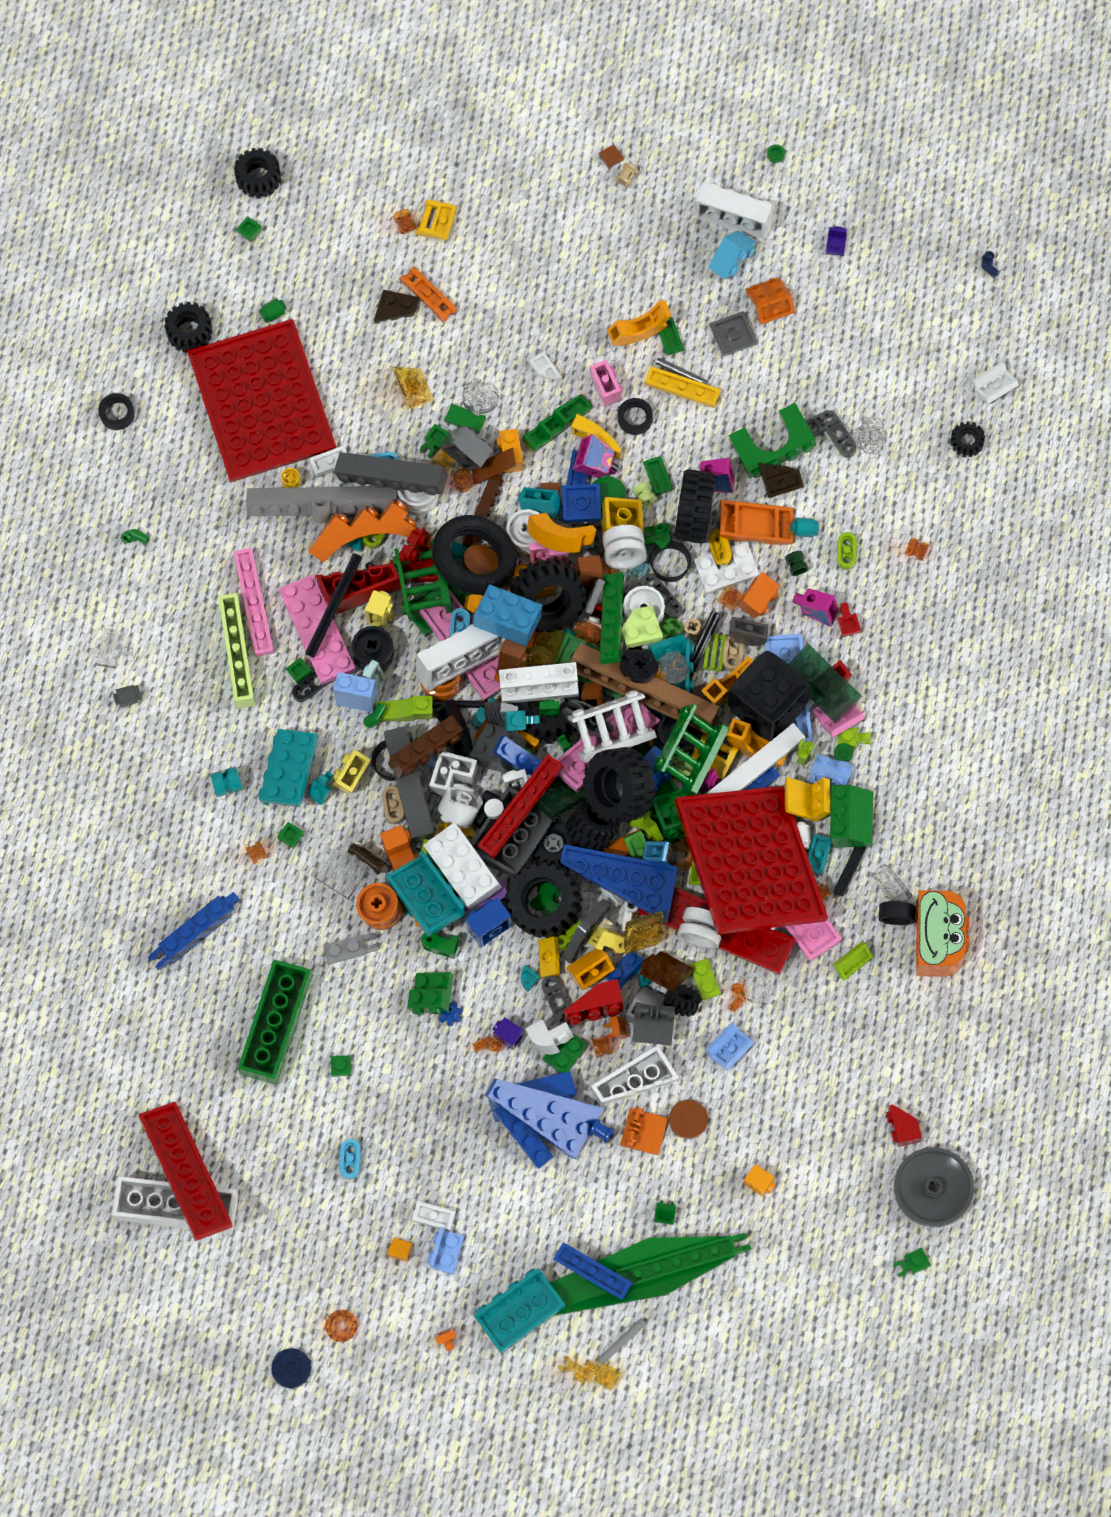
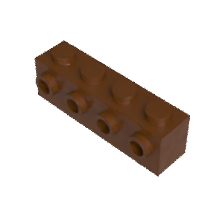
M451 715L390 757L388 766L399 779L405 775L409 776L418 766L428 763L431 757L440 755L445 751L446 747L456 744L461 739L460 736L463 729Z

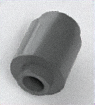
M138 685L116 689V693L113 694L115 704H120L121 708L136 704L139 700H142Z

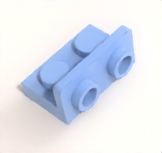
M440 1227L439 1232H435L434 1251H430L427 1260L430 1263V1269L454 1275L464 1235L445 1231V1228Z

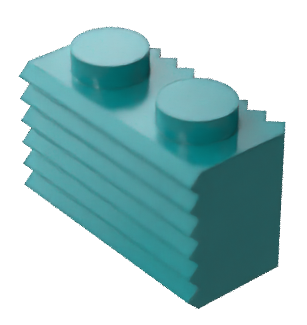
M525 486L518 497L521 510L530 509L540 514L547 513L550 518H557L562 509L557 490L533 489V487L526 488Z

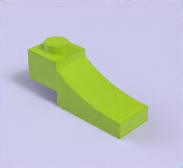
M413 696L412 698L376 702V707L378 703L387 707L380 722L433 719L432 696Z

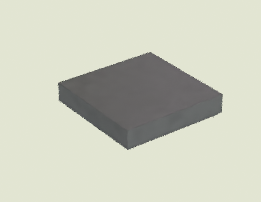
M744 311L709 323L723 357L757 345V340Z
M597 579L585 588L586 600L583 602L585 606L582 611H579L580 616L574 619V621L580 623L583 619L592 615L605 581Z

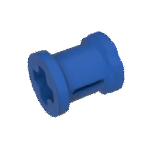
M597 1119L589 1135H595L607 1144L615 1128H609L601 1124L600 1120Z

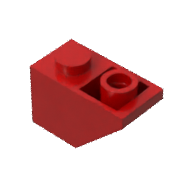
M889 1105L888 1112L885 1113L888 1124H892L893 1131H890L893 1143L896 1142L897 1147L920 1143L922 1136L917 1119L895 1105Z

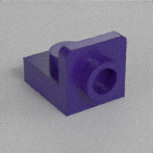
M840 226L829 227L826 254L844 256L847 229Z

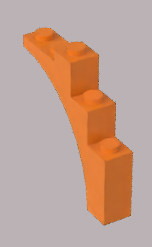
M392 499L380 516H377L378 512L372 507L366 508L365 506L362 507L351 523H349L350 520L345 515L334 513L308 547V552L324 563L334 551L359 537L385 533L409 537L411 531L419 527L416 526L418 523L412 518H405L408 515L407 506L400 500L396 502ZM426 529L429 536L426 546L429 548L432 545L431 540H433V537L431 536L433 534Z

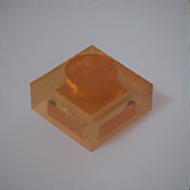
M728 585L718 597L717 602L733 612L742 594Z

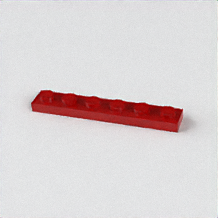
M547 754L477 845L479 849L495 858L564 768L562 763Z

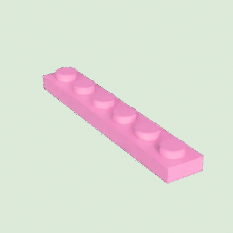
M252 548L233 551L255 657L272 654L274 650Z

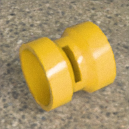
M287 468L282 472L281 480L284 488L300 487V475L296 469Z

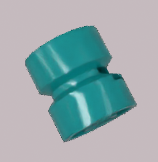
M236 766L225 769L224 773L218 771L210 774L217 797L227 795L228 791L233 793L243 790Z

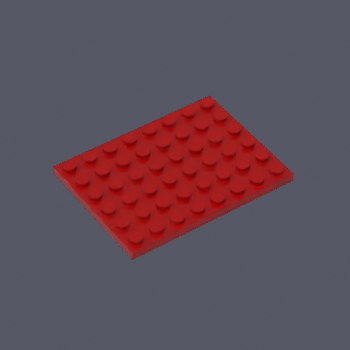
M293 319L187 351L230 483L337 448Z
M784 786L676 797L674 803L717 935L827 921L828 915L794 815L785 811Z

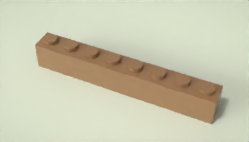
M580 643L572 656L570 663L576 662L578 675L626 696L627 692L637 690V692H641L645 696L644 699L638 700L639 703L676 720L679 718L681 708L690 704L697 705L694 714L711 726L717 716L719 706L659 678L654 677L650 682L644 684L630 681V677L622 675L619 668L620 662L602 665L600 662V651ZM691 721L689 722V726L707 734L702 728Z

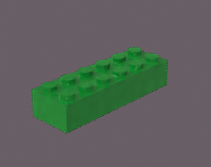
M273 959L237 1068L240 1075L275 1085L278 1084L313 977L311 969Z

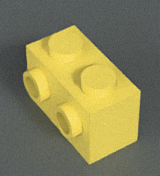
M373 590L365 608L368 624L385 629L388 621L391 622L395 615V611H393L394 604H392L391 596L388 593Z
M356 750L350 753L347 752L341 760L343 763L340 770L337 768L333 774L332 779L334 780L332 785L347 794L352 793L371 759Z

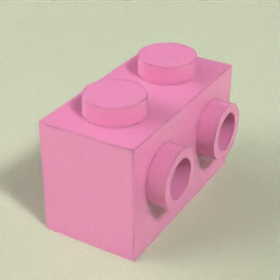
M607 360L591 365L590 377L604 407L620 401L623 389L620 382H617L615 379L616 373L614 368L610 367Z

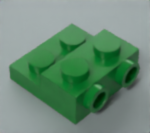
M683 788L652 798V806L664 838L669 837L673 839L678 837L681 832H684L674 803L676 797L691 796L683 793Z
M451 972L416 973L414 989L409 990L407 1008L415 1015H424V1012L439 1015L441 1012H449L454 974Z

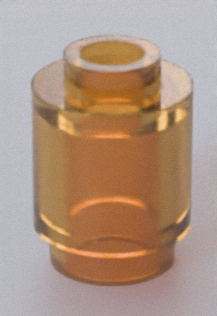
M585 620L582 623L578 621L573 631L577 633L575 637L589 644L594 643L597 645L601 637L599 627Z

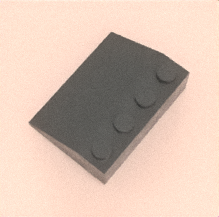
M509 786L499 799L504 806V810L518 793V791ZM537 802L495 858L479 849L477 845L497 819H490L488 817L471 844L488 867L512 876L515 873L519 875L521 868L524 867L557 816V812Z

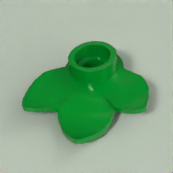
M659 523L656 526L645 527L643 532L644 545L656 542L660 549H664L671 541V526L667 523Z
M546 882L537 885L540 895L530 902L532 908L543 911V917H547L557 910L560 903L555 902V899L557 897L561 898L560 890H557L554 884Z

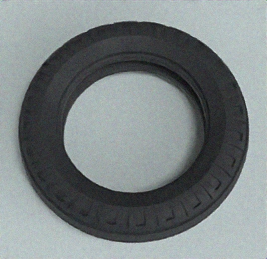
M462 515L450 519L437 531L432 544V558L439 574L450 585L466 593L485 594L489 584L501 589L509 582L516 569L517 554L513 541L501 526L492 520H487L485 517ZM462 535H471L483 539L495 550L498 557V568L488 574H475L465 570L454 560L451 554V541Z

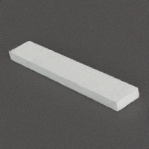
M793 723L706 794L745 789L797 747L802 738L806 739V737Z

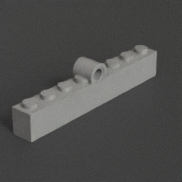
M375 486L247 488L246 508L247 516L312 515L314 522L326 523L334 513L338 515H357L363 506L366 508L372 507L378 512V515H381L392 499L396 502L398 501L397 490L390 487L378 488Z

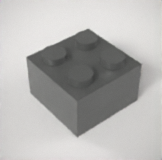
M468 426L453 429L440 445L442 450L467 471L481 468L493 452V449L489 447L490 444L486 440L480 439L476 435L475 430Z
M486 723L470 756L472 759L477 760V764L481 767L507 773L513 769V766L492 753L501 736H506L522 748H524L526 741L516 730L505 731V727Z

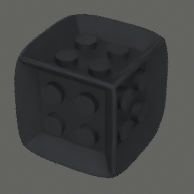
M767 650L759 655L734 682L728 692L727 704L741 721L751 724L754 732L771 742L787 729L805 708L810 699L811 687L795 669L776 654Z

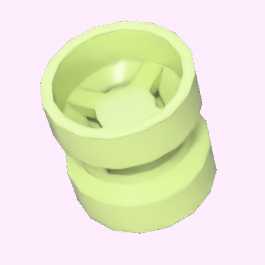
M649 482L640 483L633 488L634 495L639 500H642V508L652 505L657 501L655 493L651 491L652 487Z

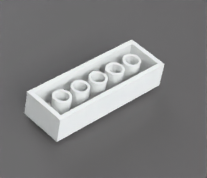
M471 624L467 629L454 633L450 638L444 641L440 640L428 649H422L416 656L415 675L425 689L429 691L499 655V650L505 638L474 627Z
M118 1176L112 1213L115 1221L189 1229L168 1182ZM216 1188L233 1224V1228L219 1233L233 1234L239 1197L238 1192L233 1189Z

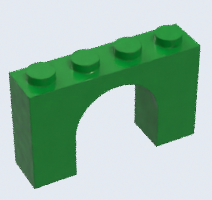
M796 403L779 410V417L789 433L786 444L779 450L768 452L759 449L752 441L745 427L728 435L729 441L749 479L761 476L758 466L760 462L781 465L785 461L794 460L803 452L808 453L812 451L816 446V439Z

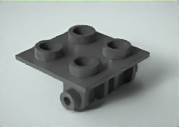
M636 1003L632 1042L671 1046L675 1007Z

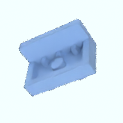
M817 754L808 781L815 783L825 777L830 779V788L833 785H847L854 765Z
M731 1022L710 1043L706 1051L711 1060L728 1071L754 1042L747 1035L739 1031L736 1025Z

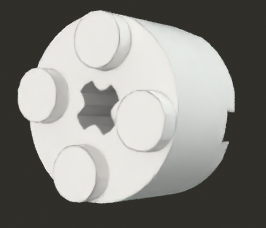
M454 784L453 787L448 786L438 806L442 821L446 823L455 822L462 828L468 829L473 824L483 804L480 795L476 797L473 794L474 790L461 784Z

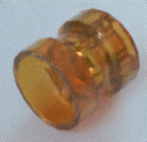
M409 209L399 210L393 215L395 223L398 224L400 234L412 232L416 228L415 221L411 219L412 215Z
M464 468L457 470L453 476L456 490L462 493L469 491L473 485L471 472Z
M911 537L905 555H914L918 560L923 561L928 551L929 543H919L916 538Z

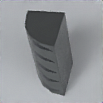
M486 702L484 716L487 723L505 727L504 712L518 711L519 707L505 702Z

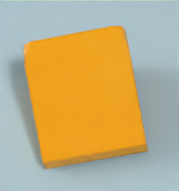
M393 1238L387 1256L407 1262L413 1243Z

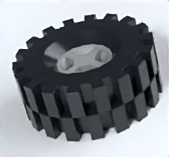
M556 819V822H552L531 854L533 860H536L538 864H541L542 861H548L550 864L555 863L563 868L560 865L564 844L578 847V843L569 836L565 821L563 824L559 819Z

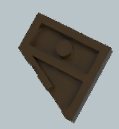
M383 289L374 323L378 324L380 321L390 319L393 321L401 317L414 316L419 297Z
M758 463L768 498L804 487L798 468Z

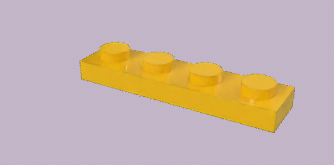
M652 366L645 380L646 386L715 408L721 393L719 388Z

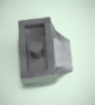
M732 616L729 636L737 643L750 646L762 645L767 641L769 625Z

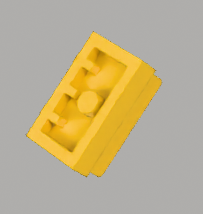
M790 777L785 778V811L815 822L831 813L830 779L823 777L811 785Z

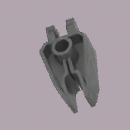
M578 700L567 702L574 711L578 709L587 710L593 707ZM566 707L562 710L563 715L579 731L577 722L573 723L568 720L567 716L572 715L573 711ZM595 716L584 719L589 737L593 735L602 741ZM604 720L607 731L612 733L615 729L614 726Z

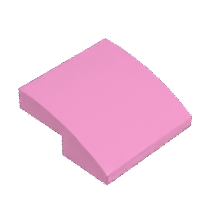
M529 543L530 561L532 563L537 562L538 559H543L544 561L547 558H554L555 561L560 559L564 563L569 564L567 552L551 550L539 543Z
M843 690L811 709L818 722L832 738L865 719L863 713L853 704L852 699Z

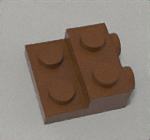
M660 951L656 955L652 953L642 962L640 975L673 992L692 975L694 968Z

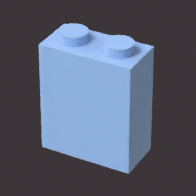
M338 672L333 688L336 705L373 713L378 698L375 680Z

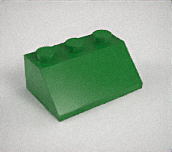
M853 785L831 786L830 840L834 848L872 846L873 791Z

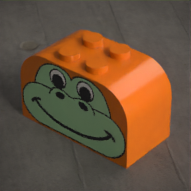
M919 890L916 901V976H951L961 968L964 955L968 953L970 937L966 934H968L970 918L966 916V906L963 899L954 892Z

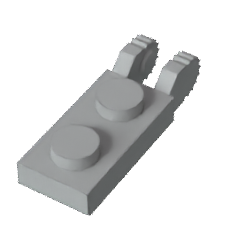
M369 933L323 945L328 965L378 951L380 949L379 944H372L365 948L363 946V942L376 939L377 934Z

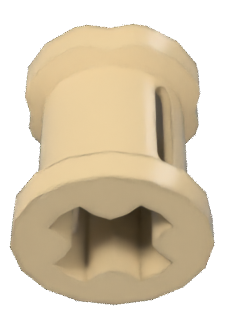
M624 163L623 170L615 177V180L619 184L629 187L630 181L638 173V169L630 163Z
M692 618L685 622L684 629L687 637L691 641H698L703 630L699 620Z

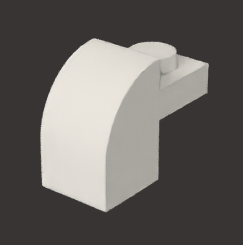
M543 1019L525 1028L537 1050L549 1055L559 1053L560 1051L557 1046L568 1042L569 1039L574 1037L566 1022L550 1031Z

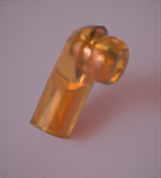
M734 983L731 988L734 1000L728 1005V1008L734 1013L746 1001L745 988L740 983Z

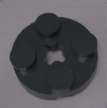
M626 650L621 658L619 668L623 676L627 675L631 678L630 681L644 684L650 682L657 675L659 666L654 658V654L649 650Z

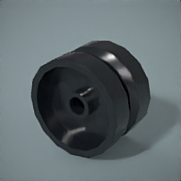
M367 626L360 629L354 635L351 642L353 659L362 671L372 660L379 663L382 671L392 664L394 659L393 640L385 629L378 626Z
M667 715L661 719L655 732L657 738L653 739V745L661 751L677 722L676 719ZM688 725L686 731L699 738V730ZM681 738L677 746L689 755H691L694 749V745L684 738Z

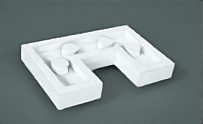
M747 542L730 547L734 565L719 570L712 554L694 559V564L706 595L752 580L759 574Z

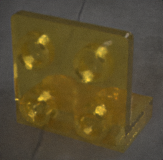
M555 631L537 634L532 647L527 648L526 654H529L525 665L527 667L553 665L563 642L565 632Z

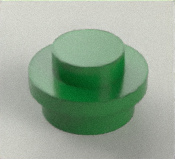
M840 743L834 749V756L837 760L847 762L853 756V749L847 743Z

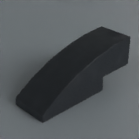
M452 698L444 702L433 713L440 723L452 715L463 729L460 736L461 739L456 744L449 746L455 755L467 757L473 750L470 732L459 707Z

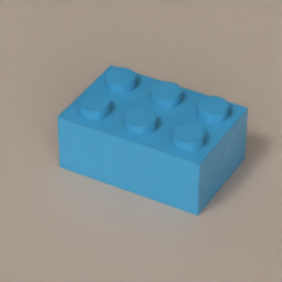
M489 584L474 614L473 626L527 647L541 619L543 605Z

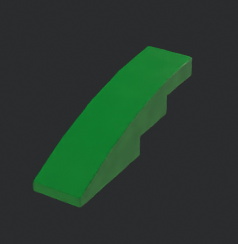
M580 394L555 409L553 414L540 421L536 428L524 434L522 440L535 452L568 429L577 414L584 416L593 409V406Z

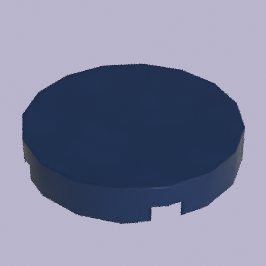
M299 1349L282 1350L275 1356L271 1365L272 1376L277 1384L288 1389L298 1388L305 1384L310 1377L312 1369L309 1358Z

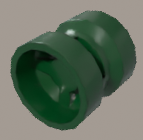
M794 551L785 556L787 564L790 565L789 570L792 576L803 574L809 570L807 563L803 560L804 555L802 551Z

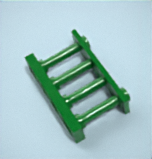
M395 548V556L392 559L394 567H398L405 603L401 604L403 615L408 616L409 622L413 621L411 612L441 606L445 608L446 614L452 613L453 606L448 582L442 578L435 565L432 564L431 567L404 572L402 564L409 562H401L398 559L399 550ZM429 548V551L421 552L419 560L428 558L432 560V548ZM430 574L438 575L439 580H435L434 583L411 588L406 587L405 580ZM433 590L441 591L442 594L437 599L410 604L408 598L410 595Z
M695 704L685 705L679 711V718L660 756L656 758L653 773H663L666 770L684 783L682 792L686 795L698 793L729 730V727L724 724L712 727L696 716L694 712L697 705ZM690 721L708 733L709 737L706 743H703L686 731ZM681 738H684L700 749L701 753L697 760L677 747ZM673 754L692 766L689 776L669 764Z

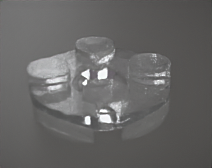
M473 380L465 385L462 392V403L474 415L479 416L489 413L498 406L499 391L493 383ZM477 395H480V396H483V395H484V398H483V399H479V398H477Z

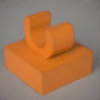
M614 1016L610 1018L609 1023L605 1024V1028H612V1033L607 1034V1037H617L620 1039L629 1037L625 1018Z
M453 1327L434 1334L438 1345L444 1343L447 1351L455 1349L451 1341L457 1338Z

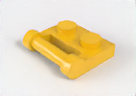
M429 199L425 200V210L420 226L417 227L416 234L447 241L457 206ZM436 209L431 229H429L427 224L431 211Z
M703 733L700 741L706 743L709 737L708 733ZM722 742L719 749L729 754V756L725 759L716 755L709 771L711 768L716 769L718 777L723 780L739 748L735 746L732 748ZM696 747L692 755L696 760L701 753L700 749Z

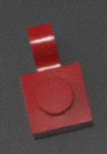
M841 603L839 609L842 617H838L837 621L842 637L861 633L856 613L850 614L848 603Z

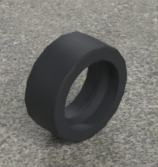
M109 394L99 404L100 419L104 426L111 430H123L130 426L134 420L133 403L124 394ZM114 403H122L127 407L128 412L120 420H110L106 416V409Z
M630 398L620 405L618 409V424L625 433L640 435L651 427L653 422L652 408L645 400ZM633 407L643 409L646 414L645 421L640 425L628 424L624 419V414L628 409Z
M886 901L879 904L878 919L880 922L890 925H911L915 923V905L902 901Z

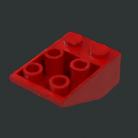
M618 979L598 983L564 1010L565 1022L567 1024L570 1023V1025H578L583 1020L596 1021L601 1019V1016L608 1015L609 1017H614L623 1012V1001Z

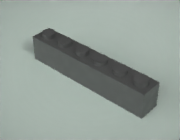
M345 452L339 453L334 469L335 475L343 483L356 482L363 486L370 484L378 488L390 487L398 491L404 489L412 493L425 492L432 496L436 494L443 495L448 479V473L443 466Z
M406 726L384 731L389 758L413 741L411 731L407 732ZM417 767L409 776L405 775L401 779L394 773L412 844L424 841V839H432L434 832L437 831L435 820L431 821L429 814L432 813L430 802L426 803L425 796H428L425 784L421 785L420 778H423L421 767Z

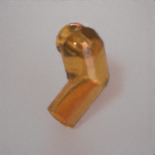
M489 1036L472 1044L475 1052L483 1049L499 1052L502 1048L499 1040Z

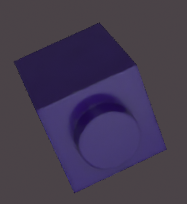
M505 1017L502 1021H497L493 1027L494 1038L511 1050H514L524 1036V1030Z

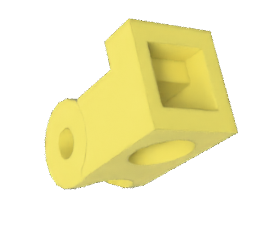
M595 925L588 940V943L596 949L602 950L604 946H607L617 953L625 952L629 945L628 940L618 932Z

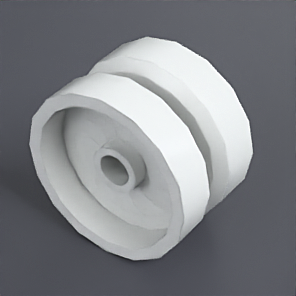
M404 489L397 490L398 500L407 506L406 509L411 515L421 516L428 514L438 504L439 494L432 496L425 492L412 493Z
M530 509L520 510L514 513L508 520L506 526L507 534L514 543L517 555L530 557L529 543H537L526 531L529 515L540 514L537 511Z
M619 525L608 529L603 534L605 561L611 568L631 569L641 565L646 560L644 534L639 527Z
M638 586L630 590L623 603L624 619L627 621L634 609L642 608V606H653L658 624H660L665 612L664 599L660 592L649 586Z
M697 907L685 908L682 917L685 923L680 925L677 933L678 937L687 943L702 948H718L721 936L717 935L710 911Z

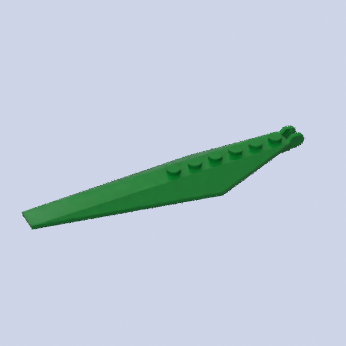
M747 1233L732 1237L730 1235L644 1239L596 1261L633 1283L623 1301L577 1273L572 1272L550 1282L566 1305L565 1308L554 1316L666 1296L736 1257L737 1254L750 1251L752 1249L751 1245L735 1248L733 1242L747 1239Z

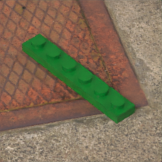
M622 572L604 575L600 662L602 665L620 662L624 591V575Z

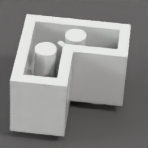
M442 752L438 756L430 781V793L444 796L447 787L453 786L454 780L473 785L478 769L477 760Z

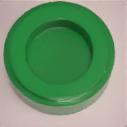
M777 144L771 145L767 150L768 160L773 163L783 161L785 158L784 148Z

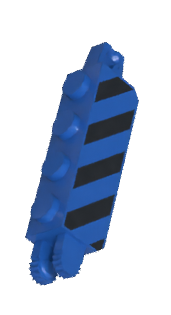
M234 892L226 898L224 896H217L158 944L159 947L148 956V959L153 961L161 954L165 955L156 964L158 970H161L170 962L172 964L177 962L232 917V911L235 909L233 906L240 901L239 897Z

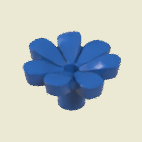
M453 1001L449 1005V1012H441L439 1014L441 1015L439 1018L440 1023L447 1021V1026H453V1021L457 1023L461 1021L459 1015L463 1014V1010L457 1008V1002Z

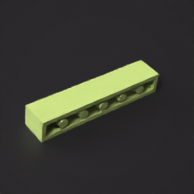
M238 594L221 595L218 597L235 705L237 709L256 706Z

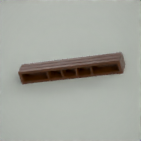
M497 474L488 479L474 515L485 518L491 516V508L495 506V498L500 493L499 488L504 484L503 475ZM466 535L463 545L469 548L472 545L479 544V537Z

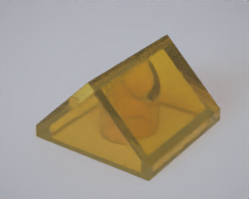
M396 366L393 368L394 379L407 410L434 401L422 369Z

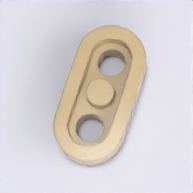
M730 636L725 640L723 667L727 671L732 672L742 662L744 644L735 642ZM736 643L738 646L733 648L731 644ZM734 661L736 664L730 665L729 662Z
M388 786L382 792L385 818L390 824H399L404 819V811L398 788ZM390 795L396 796L393 800H390L388 797ZM392 813H398L396 818H393L391 815Z

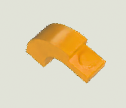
M659 300L647 313L638 318L616 320L607 329L613 346L630 345L648 339L667 327L666 321L672 315L666 300Z
M547 513L529 515L526 530L540 545L551 550L567 553L580 552L582 546L593 545L596 533L593 525L578 528L559 526L550 519Z
M747 656L731 673L719 680L714 678L701 691L713 704L717 706L726 704L729 690L753 660Z
M735 718L732 719L726 734L728 742L733 747L739 748L738 751L749 758L770 742L758 736L752 730L751 724ZM787 755L774 765L782 768Z

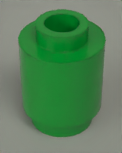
M275 298L262 305V308L258 311L266 323L268 321L272 322L286 314L284 310L287 307L282 299L278 300Z

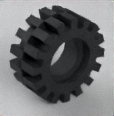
M966 421V424L961 422L960 426L957 424L951 435L950 444L953 446V451H957L958 455L960 453L963 454L962 457H966V455L972 457L973 454L975 456L978 455V452H981L984 446V430H981L980 425L976 427L975 422L972 425L970 421ZM964 434H970L974 437L975 442L971 445H965L961 442L960 438Z
M685 984L683 986L680 985L673 992L667 990L663 1005L675 1007L676 1015L678 1013L683 1017L685 1015L687 1017L695 1015L701 1001L700 993L697 994V990H692V987L688 988Z

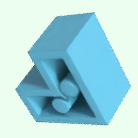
M740 230L723 237L708 268L724 279L734 277L739 271L738 265L740 262L753 255L756 241Z

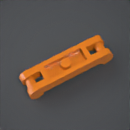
M412 267L408 274L402 275L399 278L400 282L419 297L443 323L450 314L453 315L457 312V308L415 267ZM443 305L446 307L444 311L440 309Z

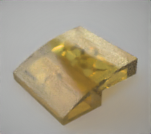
M662 911L626 922L624 931V951L626 954L652 947L662 942L664 932L661 926L665 918Z

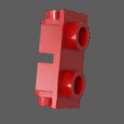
M425 527L422 530L419 528L413 529L406 541L411 546L404 544L398 554V559L401 562L408 561L410 567H413L415 562L419 560L421 551L428 544L429 536Z

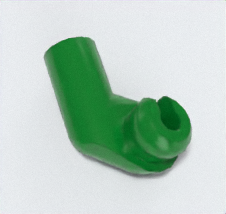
M137 529L125 531L121 535V540L124 543L138 540L146 545L150 539V536Z
M378 703L375 711L364 718V726L373 728L378 725L387 707Z

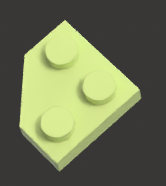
M653 606L634 609L623 625L622 639L626 649L663 640Z

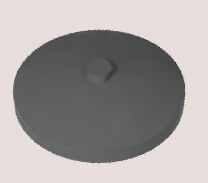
M930 1147L913 1152L900 1164L894 1179V1196L899 1208L910 1220L926 1227H943L960 1219L968 1210L974 1194L973 1176L967 1164L958 1155L943 1148Z

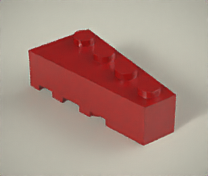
M394 564L371 566L363 570L357 569L335 615L369 602L373 590L377 592L384 591L388 594L401 590L400 578ZM340 571L333 572L332 575H316L327 606L343 575Z

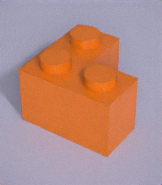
M402 825L380 833L382 846L393 871L418 857L416 852L412 853L410 849L412 846L410 834L407 829L403 830Z

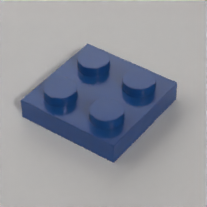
M600 484L562 485L564 523L601 521Z

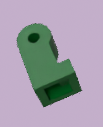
M424 933L421 937L423 948L426 951L454 959L460 942L459 936L451 934L450 939L437 936L435 933L430 936Z

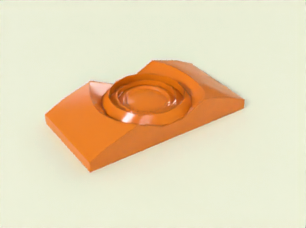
M720 500V537L737 542L757 541L767 545H788L793 543V532H790V523L793 521V508Z

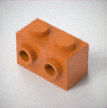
M761 572L754 578L736 605L753 619L758 615L762 616L768 609L766 605L769 601L772 602L777 597V590L780 585L764 572Z

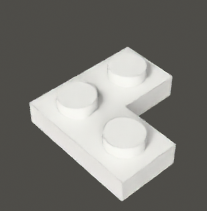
M341 446L309 458L315 476L318 477L334 471L339 453H347L345 447ZM337 478L340 487L343 486V485L349 484V483H343V482L339 481V479Z

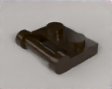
M353 843L347 851L351 856L355 855L360 861L370 866L373 872L378 875L381 872L388 873L391 869V866L362 845Z

